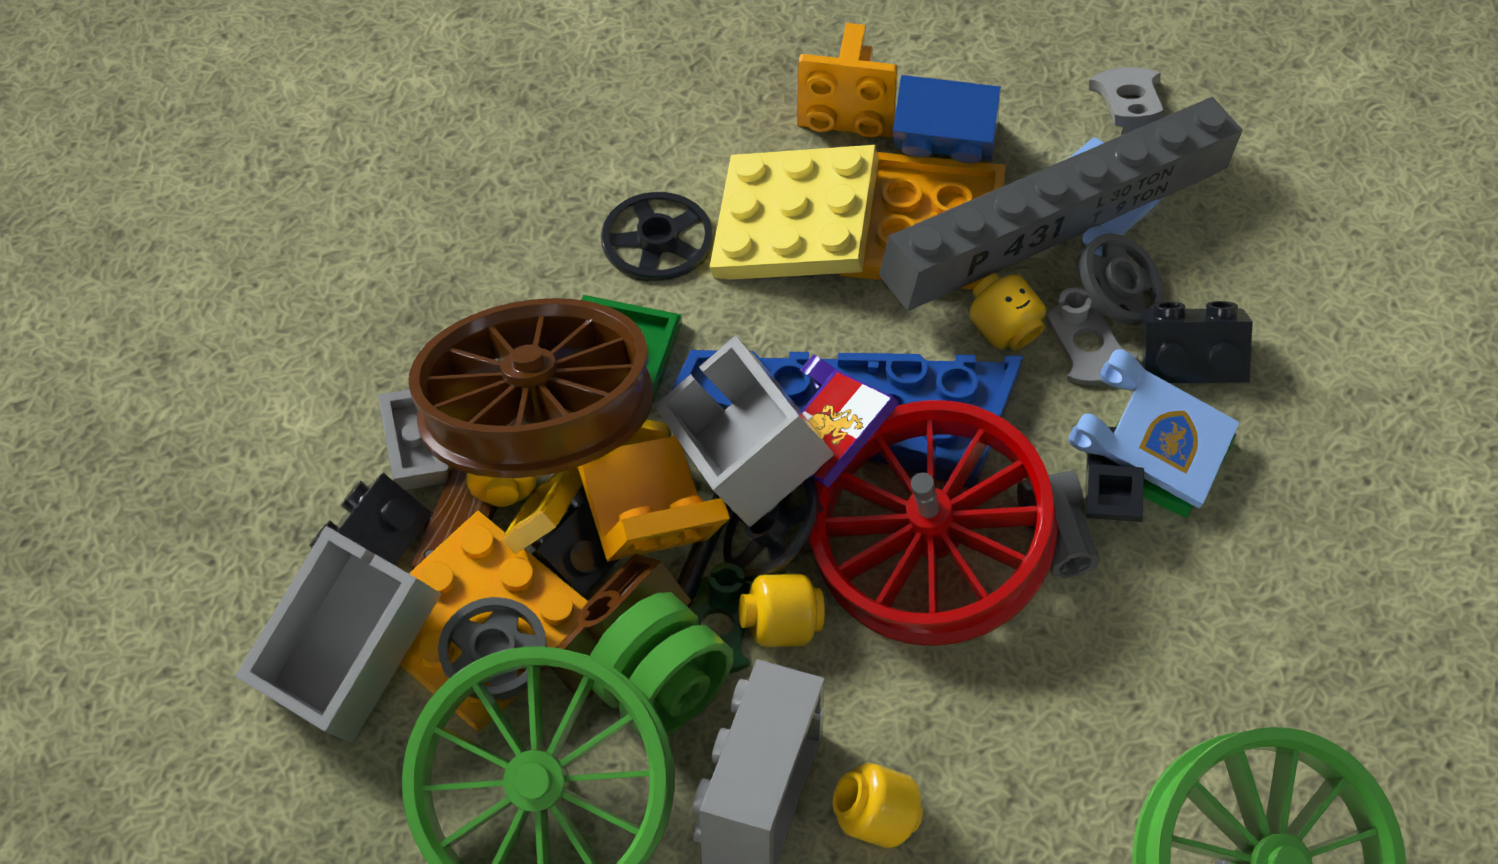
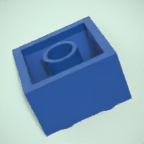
M901 75L893 127L894 148L902 149L903 153L914 157H928L932 153L951 155L954 160L963 163H978L981 159L992 160L999 122L1001 86Z

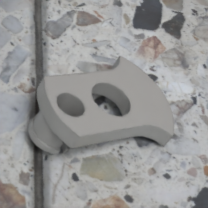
M1126 67L1107 70L1089 79V90L1103 95L1114 125L1123 127L1121 135L1163 118L1164 110L1154 88L1155 85L1160 83V72L1144 68ZM1136 95L1140 96V98L1126 99L1121 96Z
M1077 287L1067 288L1059 295L1058 306L1052 309L1046 316L1048 325L1072 366V371L1067 376V381L1084 386L1106 385L1100 378V372L1115 350L1122 349L1130 353L1136 360L1139 354L1129 352L1120 346L1104 317L1098 314L1090 305L1092 300L1090 298L1087 299L1089 296L1084 289ZM1091 333L1102 340L1103 346L1097 351L1087 352L1079 349L1073 340L1080 334Z

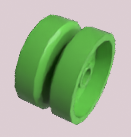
M672 592L656 593L628 609L602 635L590 655L617 669L644 693L659 715L668 737L712 702L727 680L733 665V649L707 625H698V616ZM594 681L591 689L607 705L613 709L619 708L621 719L629 714L622 703L611 692ZM635 722L630 724L629 727L641 737Z

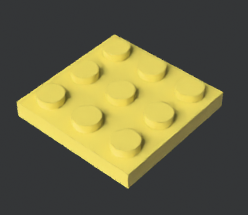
M875 145L731 155L709 267L713 278L734 280L862 272L879 162Z

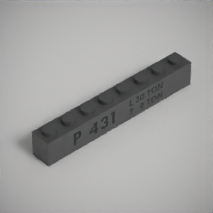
M1212 96L889 235L879 276L905 309L910 311L1083 234L1091 227L1100 226L1228 168L1243 129Z

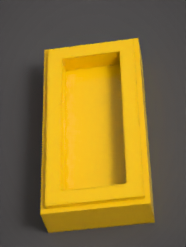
M577 468L556 473L537 486L528 496L503 538V541L514 554H517L556 528L583 484Z

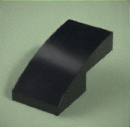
M1108 426V428L1114 433L1117 427ZM1086 453V518L1142 522L1144 468L1121 466L1104 456Z

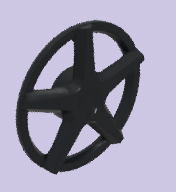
M649 192L626 199L609 213L601 229V245L609 262L624 274L646 282L670 280L693 271L707 259L714 239L712 223L706 212L692 200L668 192ZM648 200H669L689 208L672 219L668 215L654 213ZM633 205L639 220L637 231L610 233L611 226L616 217L623 210ZM698 218L702 221L705 231L704 241L700 249L694 248L678 237L681 231ZM612 246L640 247L642 254L639 267L633 266L621 259ZM664 252H670L688 259L687 262L673 268L654 270Z
M811 477L802 482L807 495V504L788 510L792 491L772 511L766 513L751 527L735 512L733 513L725 532L723 556L725 562L736 564L742 569L744 581L753 582L759 575L785 574L788 571L787 564L805 544L813 529L817 514L823 512V505L819 501L817 486ZM741 521L746 525V533L752 540L736 559H733L732 538L738 522ZM802 522L794 540L785 550L784 539L786 533L792 527ZM766 547L768 548L772 562L761 568L745 569Z

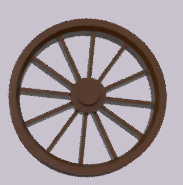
M544 298L524 300L496 306L470 315L433 337L418 353L409 373L410 394L413 403L418 409L417 426L421 440L427 450L438 460L452 468L486 477H537L570 470L597 460L624 444L642 427L652 410L654 402L652 378L646 368L648 364L647 344L641 329L629 317L613 308L577 299ZM517 418L515 426H507L511 421Z

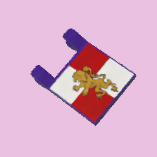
M812 355L800 371L815 382L814 386L818 391L801 412L834 453L816 473L810 476L813 480L829 488L898 406L899 402L893 396L835 369L820 357Z

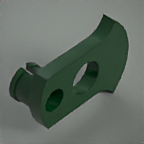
M723 562L714 566L709 576L701 577L692 612L698 616V625H701L704 618L714 613H722L732 620L734 626L731 631L719 636L733 649V665L729 672L731 674L750 666V660L744 656L741 650L746 628H742L739 621V599L741 594H749L751 585L744 581V573L738 565Z

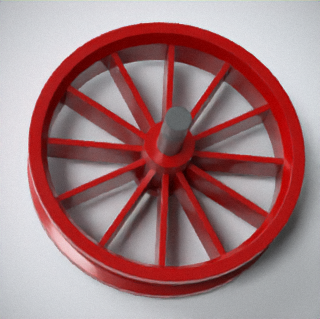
M926 400L899 405L829 488L814 480L818 489L819 501L823 505V512L817 514L809 538L824 582L839 605L862 625L887 638L913 645L941 646L965 642L983 636L1016 616L1036 595L1050 570L1057 544V517L1048 472L1043 460L1030 441L1015 426L988 410L962 402L946 400ZM936 435H953L973 439L943 490L938 489L936 484ZM927 436V473H918L910 480L889 446L908 439ZM987 445L999 451L1013 463L958 495ZM880 452L910 498L908 501L853 476V474L867 460ZM1025 478L1031 486L1037 502V506L972 510ZM843 489L896 513L832 518L838 497ZM1036 526L1035 534L1026 556L969 530ZM891 534L840 565H837L833 558L830 537ZM962 544L1014 568L1016 571L1005 583L988 595L957 548ZM907 548L876 601L866 596L850 582L857 576ZM921 555L927 557L929 567V613H917L892 608L891 605ZM949 555L979 600L961 608L938 612V558Z

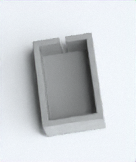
M735 335L699 367L732 403L726 410L691 374L654 407L713 491L751 527L766 513L772 511L783 498L805 479L816 473L834 453L773 375Z
M325 526L235 677L321 730L353 743L442 593Z
M756 659L749 680L739 679L731 703V713L736 715L730 730L721 728L717 735L712 753V762L717 764L711 780L702 778L693 802L692 812L699 815L694 833V842L701 843L702 864L778 863L823 735L822 708L824 706L825 678Z

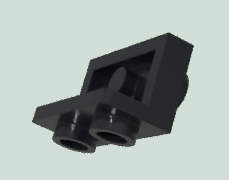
M1166 301L1155 303L1153 309L1140 310L1139 321L1143 326L1142 367L1146 371L1168 383H1250L1253 321L1244 309L1238 308V304L1228 301H1212L1206 304V309H1185V305L1182 303Z
M381 473L368 486L361 480L355 485L340 504L347 513L337 525L329 520L316 534L309 546L313 548L325 526L395 565L432 517L433 512L385 473Z
M582 484L567 508L568 512L561 518L556 528L530 544L533 548L529 553L584 598L620 559L607 562Z

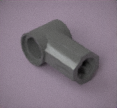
M1073 470L1050 474L1049 479L1057 517V544L1050 567L1051 575L1059 576L1063 579L1084 575L1090 569L1097 567L1099 555L1083 516L1084 497L1080 481ZM1025 479L1018 482L1017 500L1019 507L1037 506L1036 498L1028 481ZM1026 526L1027 528L1034 527L1036 529V526Z

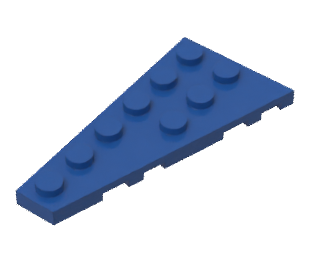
M690 350L672 390L691 374L726 410L732 403L699 368L718 350ZM751 351L773 375L801 411L818 391L814 386L815 382L800 371L810 359L809 352H789V358H759L754 351ZM838 353V359L823 360L835 369L893 396L899 402L898 406L926 400L955 401L980 407L1003 418L1022 369L1023 356L1004 355V362L976 361V355H956L955 361H926L920 354ZM936 435L937 479L949 480L973 439L953 435ZM927 436L908 439L889 446L903 469L916 473H927ZM987 445L963 486L972 488L978 484L992 447ZM880 452L870 458L871 460L888 464Z

